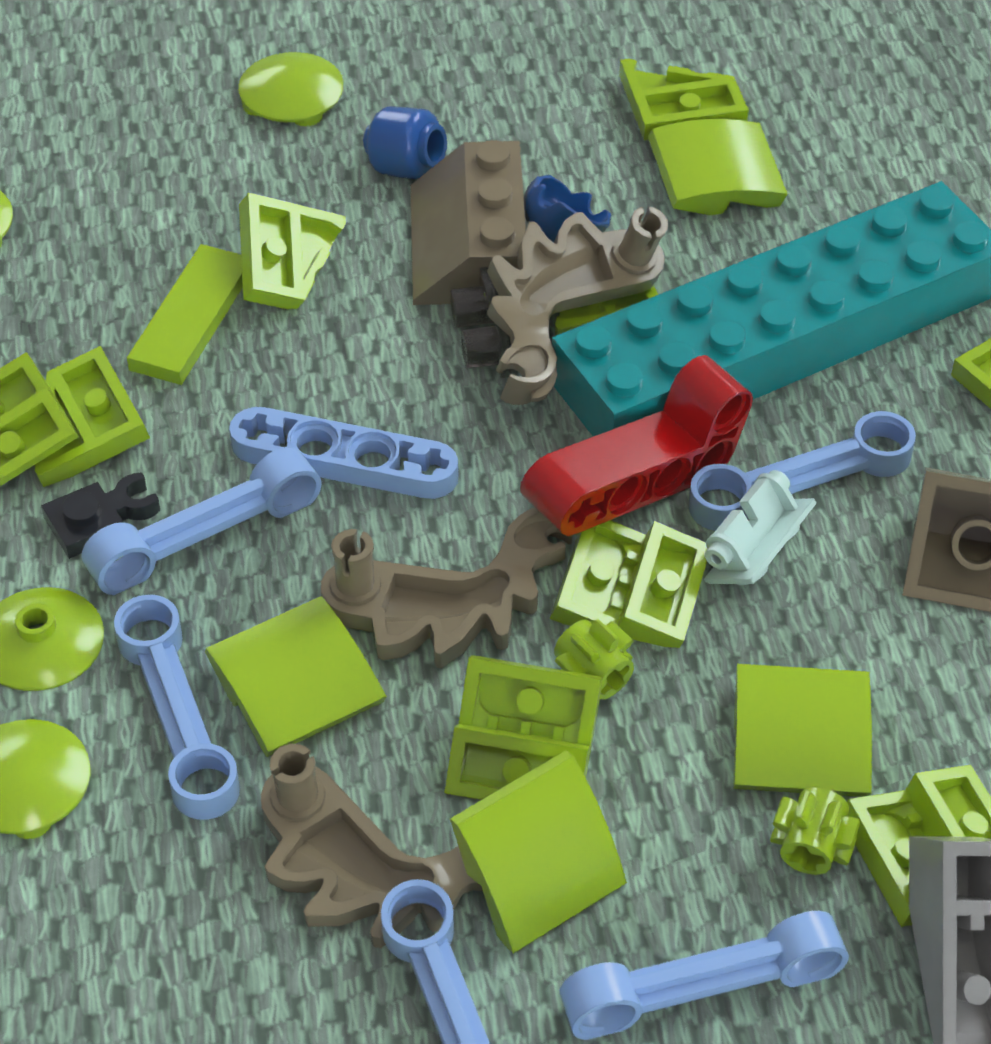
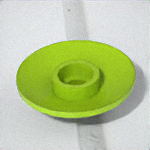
M53 587L24 590L0 601V684L16 690L40 691L64 685L83 674L98 657L104 640L103 622L93 604L75 592ZM36 624H45L37 629H29L30 626Z

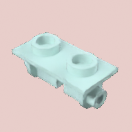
M772 470L770 473L760 474L739 501L743 510H732L717 530L707 539L705 558L713 568L704 578V581L709 584H754L755 581L759 580L767 572L768 565L784 544L799 531L800 524L816 505L815 499H794L789 491L790 481L780 471Z

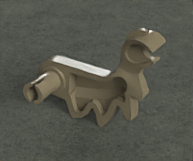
M648 206L647 212L641 221L644 209L639 207L633 212L628 229L601 232L583 212H576L564 221L554 243L546 237L537 223L531 221L517 252V268L513 267L500 255H495L492 258L487 273L499 296L492 297L487 315L511 339V347L504 352L496 371L503 373L506 369H514L522 375V377L513 374L509 375L500 396L501 400L513 405H523L544 400L551 393L557 378V356L549 339V318L551 315L561 311L639 294L651 289L658 280L665 261L659 242L668 229V220L660 210Z
M534 507L518 516L508 526L501 549L488 566L474 572H460L373 560L374 544L370 535L364 531L360 536L361 548H358L357 529L344 530L337 534L332 541L331 550L334 557V566L326 571L321 581V596L330 605L345 627L373 632L377 657L379 659L389 660L404 657L417 650L427 639H431L434 646V664L437 668L441 669L464 654L481 629L484 628L491 633L497 649L504 650L508 648L511 636L512 609L526 614H534L537 611L538 590L533 576L535 570L544 566L554 565L565 559V542L560 541L553 544L546 537H556L571 545L572 535L562 534Z
M287 744L281 746L270 759L272 775L265 781L260 794L261 807L267 826L280 843L264 867L269 883L286 892L309 893L319 891L304 909L305 923L308 927L342 926L378 914L370 930L373 946L382 948L386 944L382 933L381 907L386 895L398 884L414 879L433 882L448 894L453 910L463 894L472 890L483 891L482 886L467 875L458 846L451 851L427 858L406 855L399 850L335 781L316 766L314 756L310 758L311 752L307 747L300 744ZM415 903L403 907L395 914L392 919V928L400 934L414 921L418 914H422L428 929L435 932L441 928L443 918L434 907Z

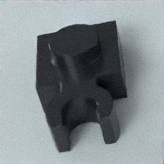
M142 472L132 473L123 477L117 483L115 489L107 493L103 491L98 482H95L41 505L45 521L69 559L82 554L86 542L100 529L114 523H121L126 519L146 520L155 516L160 511L159 499L155 493L142 499L131 498L135 494L147 490L145 477Z

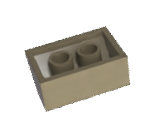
M490 140L485 142H464L410 185L413 305L490 303L492 297L499 296L487 273L490 262L495 255H500L513 267L517 268V252L526 232L520 141Z
M925 467L903 596L991 612V479Z

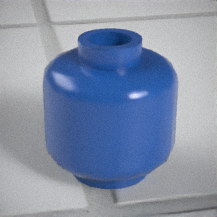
M388 106L380 110L367 126L364 132L363 145L373 168L378 173L398 178L419 179L445 158L447 136L436 116L429 110Z

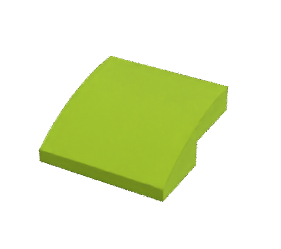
M732 119L691 120L653 128L648 135L673 209L705 215H717L724 213L730 201L772 208L780 207L788 195L760 123Z
M27 352L0 368V486L79 437L45 378Z
M612 520L578 533L550 619L569 626L580 620H589L593 623L595 619H599L605 625L610 621H614L633 640L663 647L680 648L685 640L707 564L705 552L707 551L706 542L656 521L653 522L646 535Z
M322 596L205 649V653L234 707L239 706L266 757L273 755L281 746L301 742L383 703L387 697L354 639Z
M474 655L470 656L467 663L459 723L454 727L444 793L482 800L565 750L574 755L586 777L603 677Z
M737 664L733 789L801 793L806 788L821 787L834 791L840 796L864 797L871 795L872 712L870 673L868 671Z
M566 750L450 818L466 873L482 886L496 935L513 954L627 883L614 840L599 804L574 755Z
M971 764L915 773L905 790L851 798L847 801L850 809L848 817L860 819L861 822L856 835L855 846L901 927L912 925L909 910V836L981 837L991 839V796Z

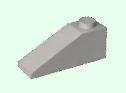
M909 836V910L933 1044H991V839L981 837Z

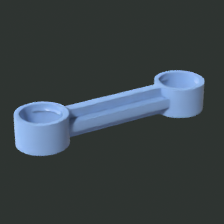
M877 411L866 414L859 419L855 426L853 438L752 471L743 472L739 468L727 464L708 465L696 472L692 478L689 512L699 525L716 531L732 510H743L739 502L728 506L714 505L705 501L700 495L706 491L718 489L729 491L741 500L760 474L770 473L772 470L780 471L788 477L791 494L860 471L879 477L895 476L906 470L911 462L916 438L915 430L904 417L892 412ZM871 437H887L899 443L901 449L889 452L879 451L870 447L864 441Z
M292 447L277 449L267 454L256 464L249 481L140 530H137L132 524L123 522L114 523L100 529L89 538L83 547L82 562L101 591L109 595H116L146 581L152 574L156 561L267 510L272 516L283 518L311 505L321 490V478L298 449Z
M141 595L125 602L116 612L114 628L119 651L122 656L129 662L140 665L172 752L174 759L170 764L168 777L173 802L181 813L193 819L207 820L219 817L228 812L239 797L240 787L237 766L233 756L226 749L211 744L177 653L182 644V631L178 610L170 600L162 596ZM149 620L160 621L170 627L162 636L148 641L135 640L126 635L134 625ZM201 769L219 770L228 776L226 783L212 793L192 794L181 788L189 775Z
M414 879L398 884L386 895L381 907L383 939L387 948L394 956L411 963L442 1044H490L450 945L454 935L453 905L450 897L440 886L427 880ZM422 903L437 909L443 918V923L439 931L433 936L423 940H410L402 937L392 928V919L395 914L407 905Z
M808 911L783 920L765 938L633 971H628L627 967L620 963L607 962L591 965L568 977L562 983L559 994L574 1036L579 1039L589 1040L624 1031L634 1025L643 1013L776 979H780L788 987H796L831 978L845 967L849 960V954L832 915L824 911Z

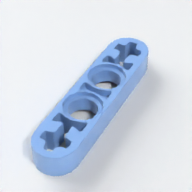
M266 407L244 409L236 414L230 422L229 431L233 452L240 460L248 463L257 464L267 454L277 449L285 448L281 447L280 443L285 444V435H288L286 447L299 450L301 446L312 441H322L330 446L327 452L314 456L302 453L321 478L430 499L446 496L458 484V457L450 446L438 441ZM258 430L267 432L261 433L257 440L248 439V437H254ZM371 452L381 453L389 458L386 463L377 467H366L357 462L359 457ZM400 458H408V461H404V470L401 471ZM430 465L440 466V468H436L433 471L432 475L422 473V471H427Z

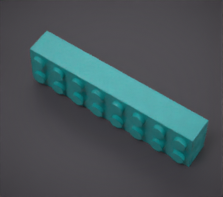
M943 181L937 182L552 337V346L557 356V378L554 388L593 437L663 411L676 375L689 361L701 355H707L747 388L752 393L754 400L991 299V229Z

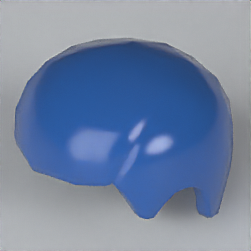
M551 175L536 177L528 185L524 194V212L527 223L529 224L531 221L537 223L546 237L553 243L564 221L576 212H583L601 232H604L610 226L611 214L608 210H603L593 215L590 209L592 197L590 193L572 194L562 182Z

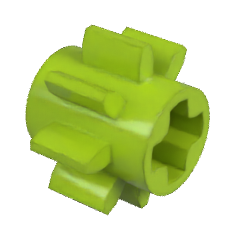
M595 619L593 623L589 620H580L566 629L558 639L554 648L555 662L561 667L560 670L603 677L600 699H607L619 692L633 674L634 663L631 661L633 657L626 650L634 641L614 621H610L605 625L599 619Z
M810 787L800 793L798 801L786 796L781 798L772 823L774 829L770 841L771 843L782 845L780 855L787 865L802 873L820 875L830 870L833 860L845 866L849 864L861 822L860 819L848 817L849 805L842 796L829 789Z

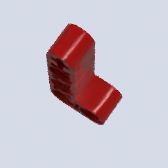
M698 356L689 361L676 375L663 411L546 454L539 458L525 473L521 481L520 492L562 534L570 536L691 487L693 476L703 467L712 464H728L753 402L752 393L709 356Z

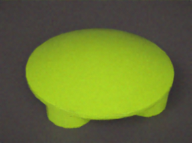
M285 52L267 56L253 63L241 76L238 88L243 110L247 114L260 116L276 122H294L299 126L307 127L319 123L322 120L323 114L337 104L342 96L344 83L340 71L328 60L309 53Z
M37 719L17 720L0 725V833L15 834L23 839L40 837L50 829L51 825L59 822L71 813L82 800L89 785L91 765L84 745L70 730L56 723Z

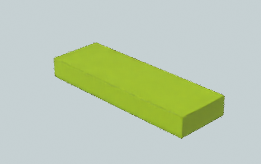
M200 244L126 357L129 371L179 385L183 384L243 288L241 254Z

